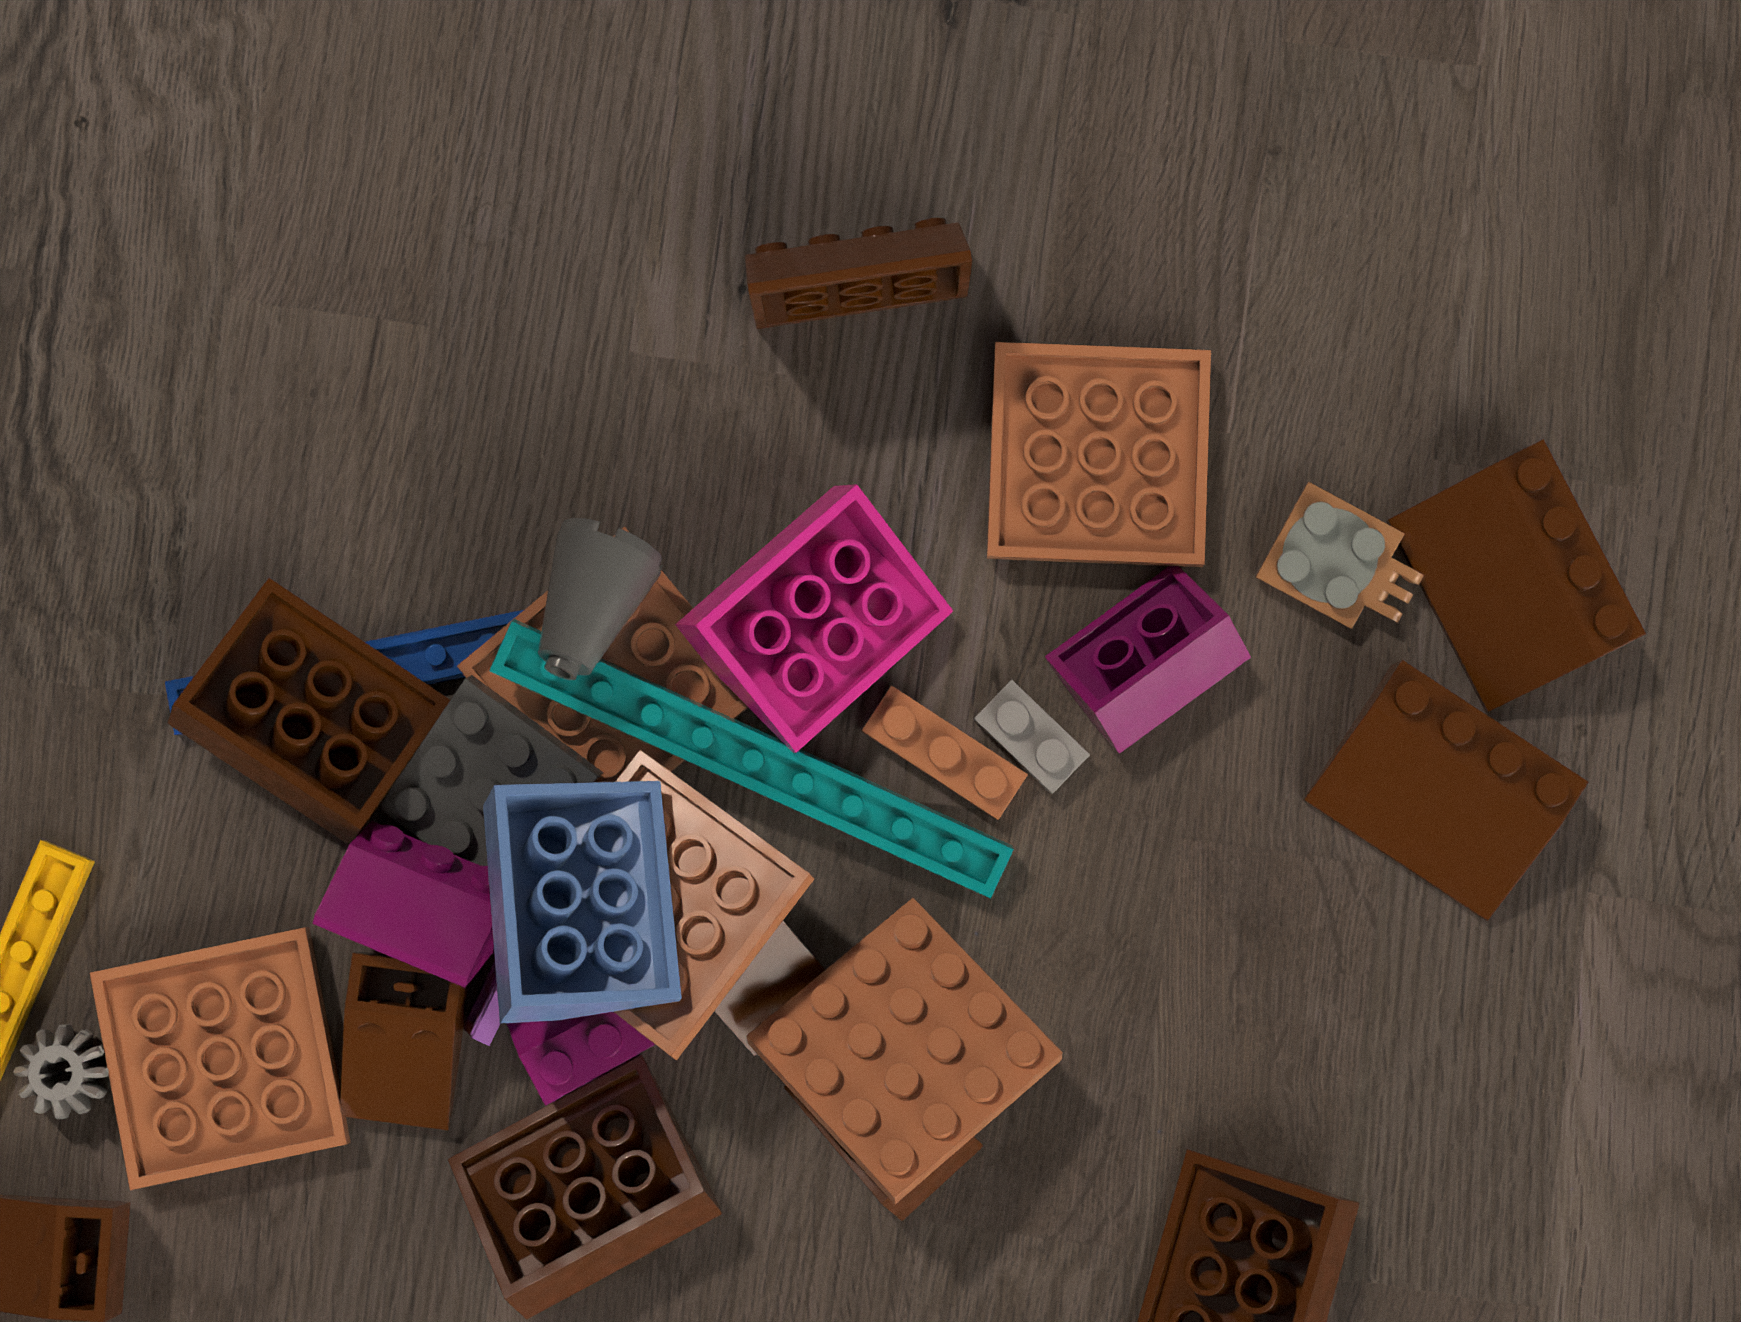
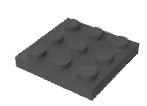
M471 675L465 678L378 808L423 842L430 845L443 846L451 850L456 856L480 866H488L483 805L494 785L592 783L599 780L603 771Z

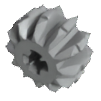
M62 1024L58 1026L55 1035L49 1029L38 1031L36 1033L38 1046L31 1044L22 1046L20 1053L30 1061V1064L15 1067L13 1073L18 1077L28 1076L29 1084L23 1086L19 1090L18 1095L21 1098L38 1095L34 1103V1112L38 1114L46 1113L52 1107L56 1119H65L69 1117L72 1108L78 1114L89 1112L91 1110L89 1097L100 1099L106 1095L107 1091L104 1086L98 1083L96 1079L108 1077L109 1070L107 1066L98 1067L97 1059L105 1056L103 1045L89 1049L93 1039L92 1031L88 1029L81 1030L75 1036L71 1024ZM68 1061L71 1067L66 1068L65 1071H72L71 1079L60 1082L56 1076L62 1074V1072H55L56 1064Z

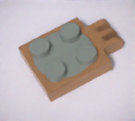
M1307 482L1255 578L1352 629L1364 606L1398 623L1403 613L1397 608L1385 604L1388 595H1391L1409 604L1413 594L1395 584L1396 580L1401 576L1407 582L1419 585L1424 575L1392 558L1405 533L1318 486Z

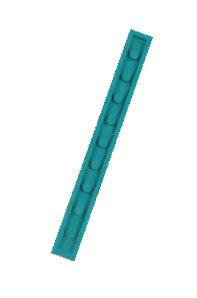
M516 619L511 621L489 670L490 672L991 899L1012 855L1013 845L802 749L797 753H793L780 739L604 659H600L589 675H577L576 680H566L557 677L545 669L546 661L538 655L541 631Z

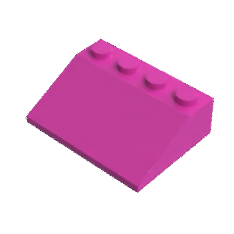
M857 484L833 486L675 625L707 666L793 753H797L946 619L953 610Z

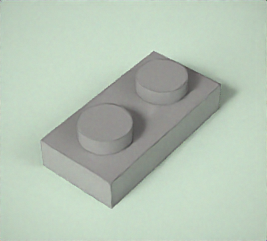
M1013 680L974 718V721L1051 795L1090 756L1076 740Z

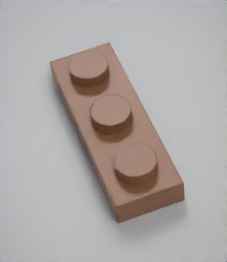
M892 685L862 729L864 734L997 821L1028 776L1027 773Z

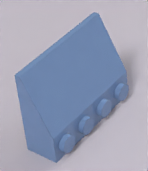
M660 781L494 785L483 805L500 1023L557 1021L680 1001L682 997Z

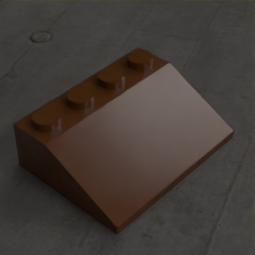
M930 218L916 222L914 224L915 229L894 232L891 226H878L863 230L861 232L862 237L840 240V235L825 234L810 238L808 240L809 245L787 248V244L784 242H773L757 246L755 248L756 253L745 255L747 285L756 328H769L968 297L972 257L959 222L947 224L945 218Z
M1544 439L1479 471L1386 521L1388 525L1405 533L1399 543V547L1410 568L1424 575L1419 585L1486 713L1646 635Z
M268 578L174 702L168 724L349 845L362 832L450 702V699Z
M1401 660L1389 667L1303 801L1485 921H1488L1560 828L1589 782L1404 660Z
M642 1055L448 1159L502 1295L526 1320L723 1214L695 1154Z
M1187 1149L1137 1322H1326L1360 1203L1301 1183Z

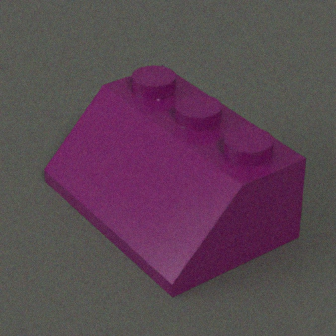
M1168 566L1045 656L1050 667L1092 724L1119 754L1251 658L1230 616L1179 566Z
M371 821L349 844L314 915L312 924L465 988L494 952L488 866H480L456 856L451 850L443 846L430 845L405 835L395 826Z
M614 1012L557 1021L506 1023L518 1056L545 1106L656 1045Z

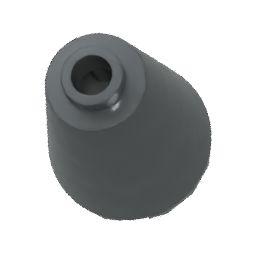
M586 518L564 520L557 533L538 655L546 661L545 669L551 674L566 680H576L577 675H589L658 580L663 565H660L663 559L661 554L644 540L620 528L617 529L615 537L598 532L597 530L601 522Z

